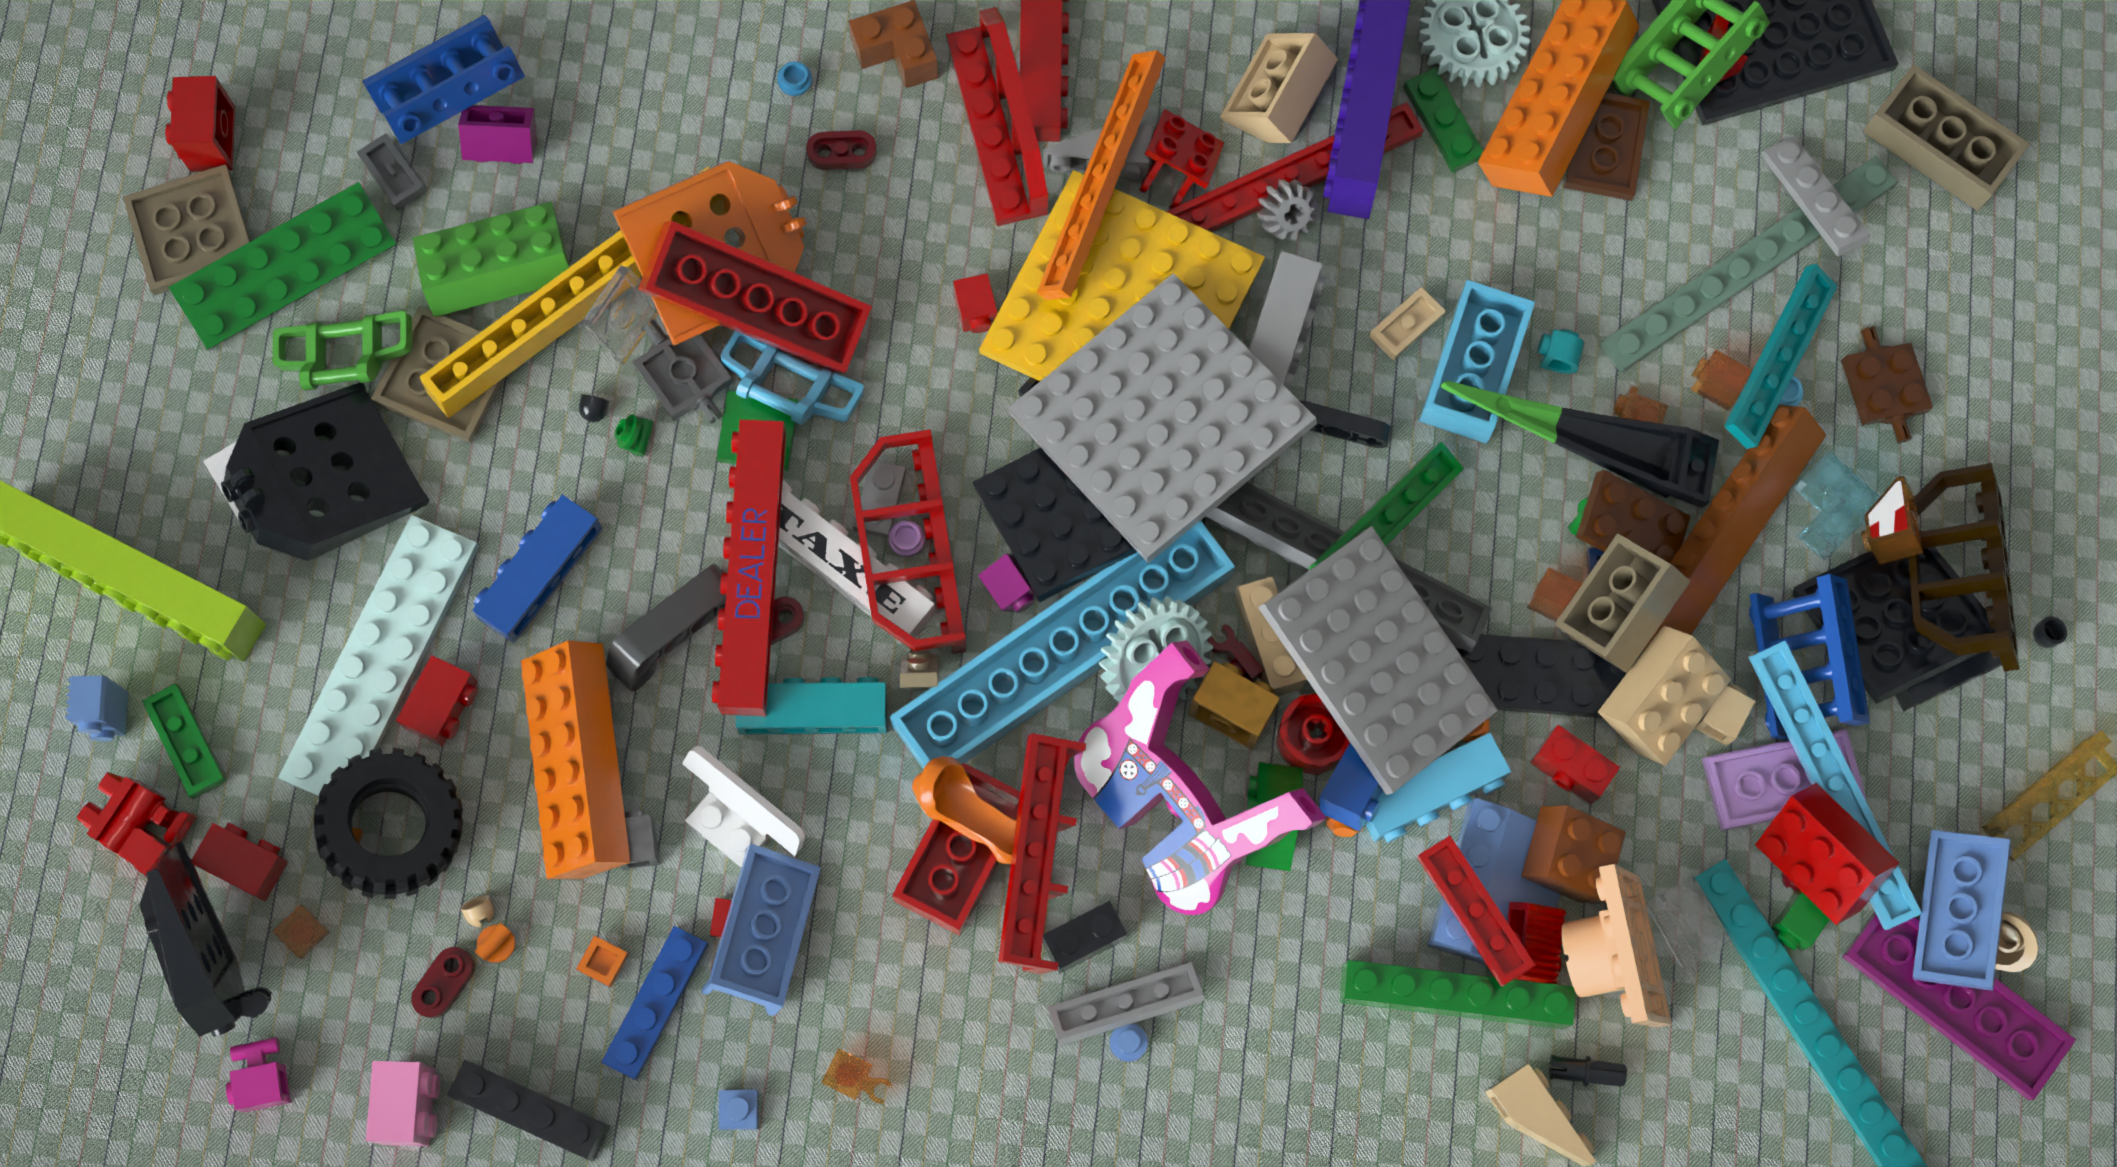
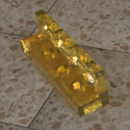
M2102 730L2087 737L1986 822L1982 829L1989 837L2005 838L2002 833L2012 825L2024 826L2023 842L2016 848L2012 846V857L2009 856L2011 861L2016 860L2117 774V763L2103 749L2112 741ZM2094 756L2107 769L2100 777L2085 776V764ZM2066 780L2077 781L2076 797L2073 800L2058 798L2059 786ZM2085 782L2092 783L2085 789ZM2038 803L2050 804V819L2046 823L2032 821V808ZM2058 805H2065V807L2058 812ZM2031 827L2039 828L2031 835Z

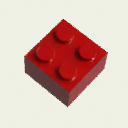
M216 76L173 77L172 90H169L167 93V105L171 112V123H167L165 128L167 143L174 148L178 158L182 159L190 172H202L224 164L227 165L230 171H233L236 106Z

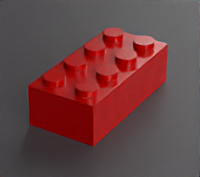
M963 762L962 765L979 798L1007 816L1017 820L1020 791ZM932 819L892 894L893 901L961 936L999 862L988 846L968 838L942 821Z

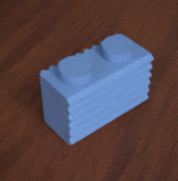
M71 676L68 679L71 684L67 687L70 690L67 696L70 699L66 701L69 707L65 709L68 712L65 718L78 726L77 731L90 734V739L94 741H112L116 735H126L128 691L121 688V686L114 683L107 676Z

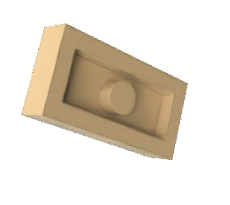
M1420 287L1370 332L1369 337L1394 361L1444 317L1446 310Z

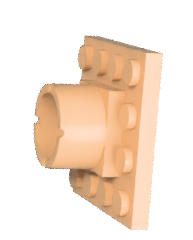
M1615 864L1599 867L1601 877L1596 878L1597 892L1601 901L1606 900L1608 910L1599 911L1598 916L1568 921L1562 924L1564 954L1569 956L1566 964L1574 990L1579 997L1624 990L1626 993L1620 994L1621 1005L1625 1017L1631 1016L1632 1023L1655 1028L1670 1026L1672 1022L1641 879L1639 876Z

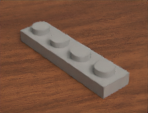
M1795 136L1764 149V161L1837 257L1869 243L1870 233Z
M1189 962L1057 1003L1047 1008L1058 1044L1062 1046L1203 1002L1204 994L1193 964Z

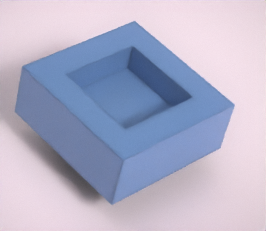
M757 1089L719 1090V1130L759 1129V1091Z

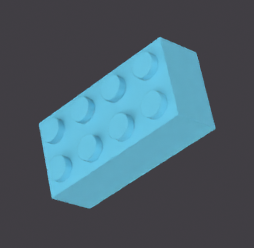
M1466 280L1457 302L1419 422L1487 444L1495 429L1498 415L1444 390L1440 385L1446 381H1451L1505 395L1532 314L1534 301Z

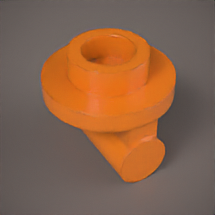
M501 922L499 925L488 926L479 934L475 952L485 961L491 963L503 962L515 950V937Z

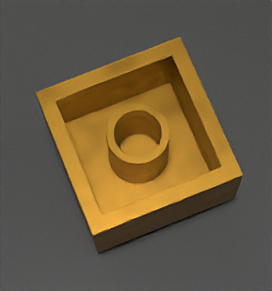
M1214 661L1192 699L1188 715L1252 751L1271 719L1280 697L1274 695L1276 691L1268 684L1259 680L1253 683L1242 677L1243 672L1236 666L1227 662H1223L1221 665Z

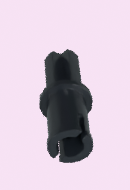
M1550 1056L1549 1064L1551 1066L1565 1068H1549L1550 1080L1559 1079L1583 1082L1585 1087L1589 1083L1622 1087L1626 1083L1627 1068L1624 1064L1591 1060L1590 1056H1585V1059Z

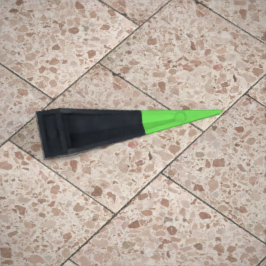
M1446 381L1440 385L1444 390L1665 498L1672 496L1700 508L1709 503L1719 439L1688 427L1574 410L1499 394L1451 381Z

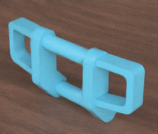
M737 331L734 332L721 353L722 365L742 379L736 391L738 396L745 399L751 397L791 416V421L800 425L809 420L813 414L846 422L850 419L863 397L864 386L861 383L836 374L826 367L819 369L781 351V349ZM740 343H746L763 352L751 371L731 357ZM774 364H778L814 381L806 397L800 400L798 404L761 387ZM830 385L853 394L845 408L840 409L820 403Z

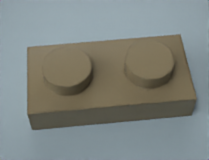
M910 650L909 655H902L900 688L938 687L939 654H931L930 650Z

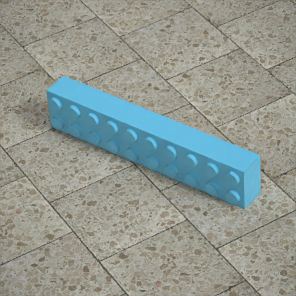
M1200 520L1149 564L1137 552L1100 571L940 681L938 687L930 688L890 716L891 725L922 769L930 760L940 756L953 757L961 764L963 762L966 763L1102 669L1099 662L1108 658V656L1101 651V647L1111 646L1112 641L1106 635L1107 633L1116 634L1119 629L1114 623L1116 620L1123 623L1128 620L1125 612L1127 609L1136 614L1138 613L1139 602L1150 607L1152 597L1163 602L1166 596L1175 602L1180 599L1187 605L1192 606L1230 580L1235 566Z

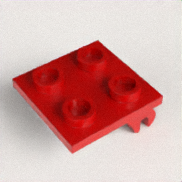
M1164 109L1145 152V155L1152 158L1154 162L1144 177L1139 191L1144 194L1147 192L1160 168L1166 163L1186 174L1172 198L1169 208L1172 209L1179 206L1193 182L1205 189L1207 188L1224 142L1217 139L1213 134L1205 132L1187 122L1183 117Z

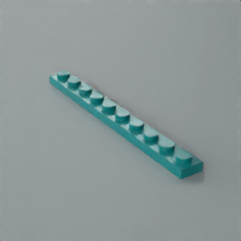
M1722 860L1691 879L1877 1166L1927 1167L1727 860Z

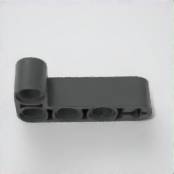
M716 564L710 565L621 632L611 643L606 666L631 692L642 687L652 677L656 670L657 662L718 616L719 608H725L726 595H721L720 591L721 574L723 571Z

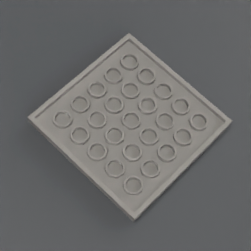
M1174 273L1008 407L1010 415L1148 564L1317 424L1316 417Z

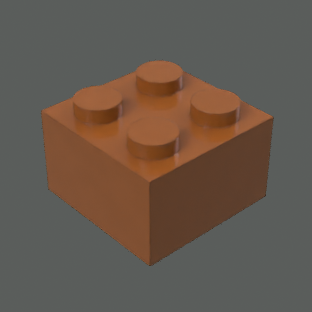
M1569 805L1541 806L1521 877L1579 903H1606V900H1600L1596 887V878L1601 877L1599 867L1618 864L1626 831Z

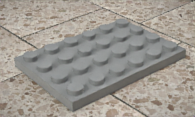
M1372 526L1365 529L1258 607L1386 795L1397 791L1498 711Z

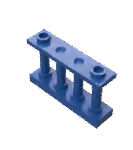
M483 15L364 79L362 82L379 112L385 116L400 144H403L524 78L525 75L509 46L503 47L490 20L486 15Z
M1832 574L1816 577L1818 585L1816 593L1774 603V598L1759 593L1749 594L1751 601L1749 617L1755 628L1758 653L1783 641H1786L1790 651L1825 643L1829 654L1827 665L1801 671L1807 684L1829 679L1833 681L1835 692L1833 701L1817 704L1823 717L1837 716L1840 723L1854 726L1870 723L1847 579ZM1820 607L1824 623L1821 629L1780 639L1777 624L1778 617ZM1764 690L1767 706L1765 722L1771 737L1789 740Z

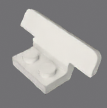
M695 746L688 752L682 764L709 786V793L685 820L689 826L739 867L742 866L746 849L750 843L763 847L771 837L794 856L800 851L805 839L804 831L800 826L704 748Z

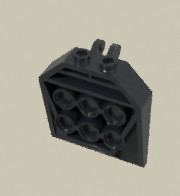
M359 382L244 423L226 465L224 481L221 482V487L227 501L230 503L234 502L239 510L238 519L245 533L251 532L257 544L309 561L428 505L429 498L427 494L423 492L367 393L364 383ZM317 436H326L331 441H322ZM283 450L290 453L291 455L282 456L279 455L276 451ZM333 466H343L347 468V471H338ZM293 481H303L307 486H297ZM358 495L364 501H355L350 496ZM309 511H320L324 516L317 517L310 514Z
M183 840L172 844L146 872L147 884L139 906L144 917L148 936L154 946L177 1011L199 1037L210 1032L215 1037L235 1028L234 1022L240 1019L241 1016L255 1018L259 1014L262 1015L271 1001L272 992L265 987L257 986L255 989L244 990L237 958Z

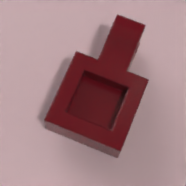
M1224 624L1221 628L1222 633L1227 638L1224 643H1217L1212 636L1206 640L1213 646L1212 652L1228 656L1227 660L1229 663L1243 672L1242 677L1253 683L1256 680H1261L1263 668L1242 642H1238L1230 626Z

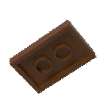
M1605 93L1566 169L1563 188L1632 201L1636 192L1650 101Z
M1602 470L1596 472L1576 538L1605 552L1618 533L1670 563L1683 544L1691 516L1614 474Z

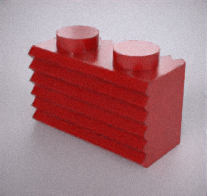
M1509 902L1507 922L1535 963L1532 969L1514 980L1557 984L1559 982L1557 976L1562 967L1559 954L1562 952L1560 947L1563 944L1561 939L1562 924L1565 923V909L1526 902Z

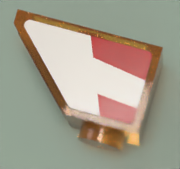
M1897 477L1864 515L1866 530L1861 531L1862 541L1867 552L1873 551L1879 564L1923 553L1915 497L1905 477Z

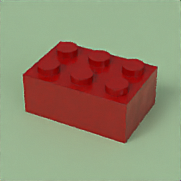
M1817 783L1792 795L1755 843V846L1835 925L1860 912L1900 863Z

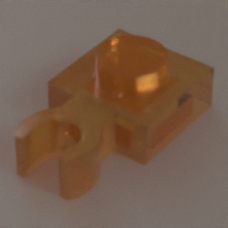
M839 1048L821 1084L855 1101L860 1092L863 1091L868 1094L873 1102L880 1105L885 1104V1101L874 1095L876 1086L883 1084L891 1089L893 1087L892 1083L885 1078H872L869 1076L873 1068L872 1064Z

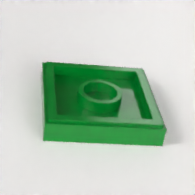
M727 391L716 457L717 462L736 464L737 453H732L731 441L733 431H739L740 419L784 421L787 432L784 470L789 471L796 423L791 421V416L751 397L745 399L738 396L735 391ZM787 398L797 404L799 402L798 399Z

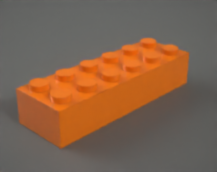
M1562 0L1478 161L1492 186L1553 197L1640 27L1628 1Z
M567 640L521 660L526 714L531 741L530 750L535 775L534 784L537 792L539 824L544 852L543 860L547 879H584L631 863L603 643Z

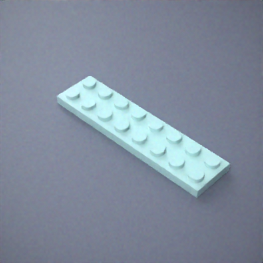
M413 515L410 516L278 779L319 797L323 785L331 781V774L338 767L344 769L348 766V759L358 754L363 759L369 756L370 750L379 749L480 547L477 542Z

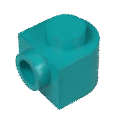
M1554 329L1551 334L1543 333L1537 349V353L1542 354L1539 367L1562 374L1576 373L1579 368L1584 341L1579 338L1576 332L1567 329Z

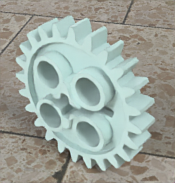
M1430 0L1429 6L1424 7L1417 29L1420 32L1417 42L1423 43L1420 51L1421 54H1430L1427 64L1433 65L1438 63L1440 65L1437 71L1438 75L1445 71L1450 72V82L1459 76L1462 77L1463 86L1468 84L1469 79H1474L1476 86L1480 87L1485 78L1491 85H1494L1497 75L1501 79L1506 80L1509 72H1516L1520 62L1524 61L1530 44V39L1527 37L1531 30L1530 27L1524 26L1527 15H1517L1520 4L1510 6L1508 4L1509 0ZM1459 51L1466 52V53H1468L1469 55L1462 54V53L1459 52Z
M1168 596L1164 598L1163 602L1152 597L1150 607L1139 602L1138 613L1134 614L1127 609L1125 612L1128 620L1125 623L1118 620L1114 622L1119 630L1116 634L1107 633L1106 636L1112 643L1111 646L1101 647V651L1108 658L1100 661L1099 665L1106 670L1101 675V679L1108 684L1105 689L1120 703L1129 688L1131 680L1172 642L1188 640L1206 664L1211 663V660L1204 653L1213 649V646L1206 641L1212 633L1205 628L1207 621L1199 616L1200 613L1192 606L1187 605L1180 599L1175 602ZM1195 678L1188 680L1179 692L1178 696L1184 701L1187 699L1185 693L1187 687L1194 690L1198 688L1193 681Z

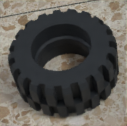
M381 748L370 750V754L366 758L362 759L358 754L348 759V766L344 769L338 767L331 774V781L323 785L314 812L316 848L320 859H323L326 863L327 871L332 877L338 876L342 880L341 885L347 889L352 890L355 887L362 891V896L373 898L374 894L385 895L384 899H396L397 894L405 892L408 897L418 893L421 886L427 885L429 887L438 880V875L442 871L446 872L451 865L453 856L457 853L462 834L461 799H458L456 796L457 788L452 779L446 780L444 778V770L438 764L434 763L430 766L425 763L426 756L415 752L413 757L404 755V749L393 748L392 754H382ZM383 792L400 793L411 798L421 807L425 817V831L420 842L413 849L396 856H381L365 850L358 844L352 831V817L357 806L374 794Z

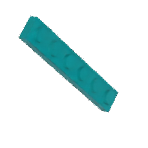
M1817 263L1805 267L1724 425L1746 449L1758 446L1838 287Z

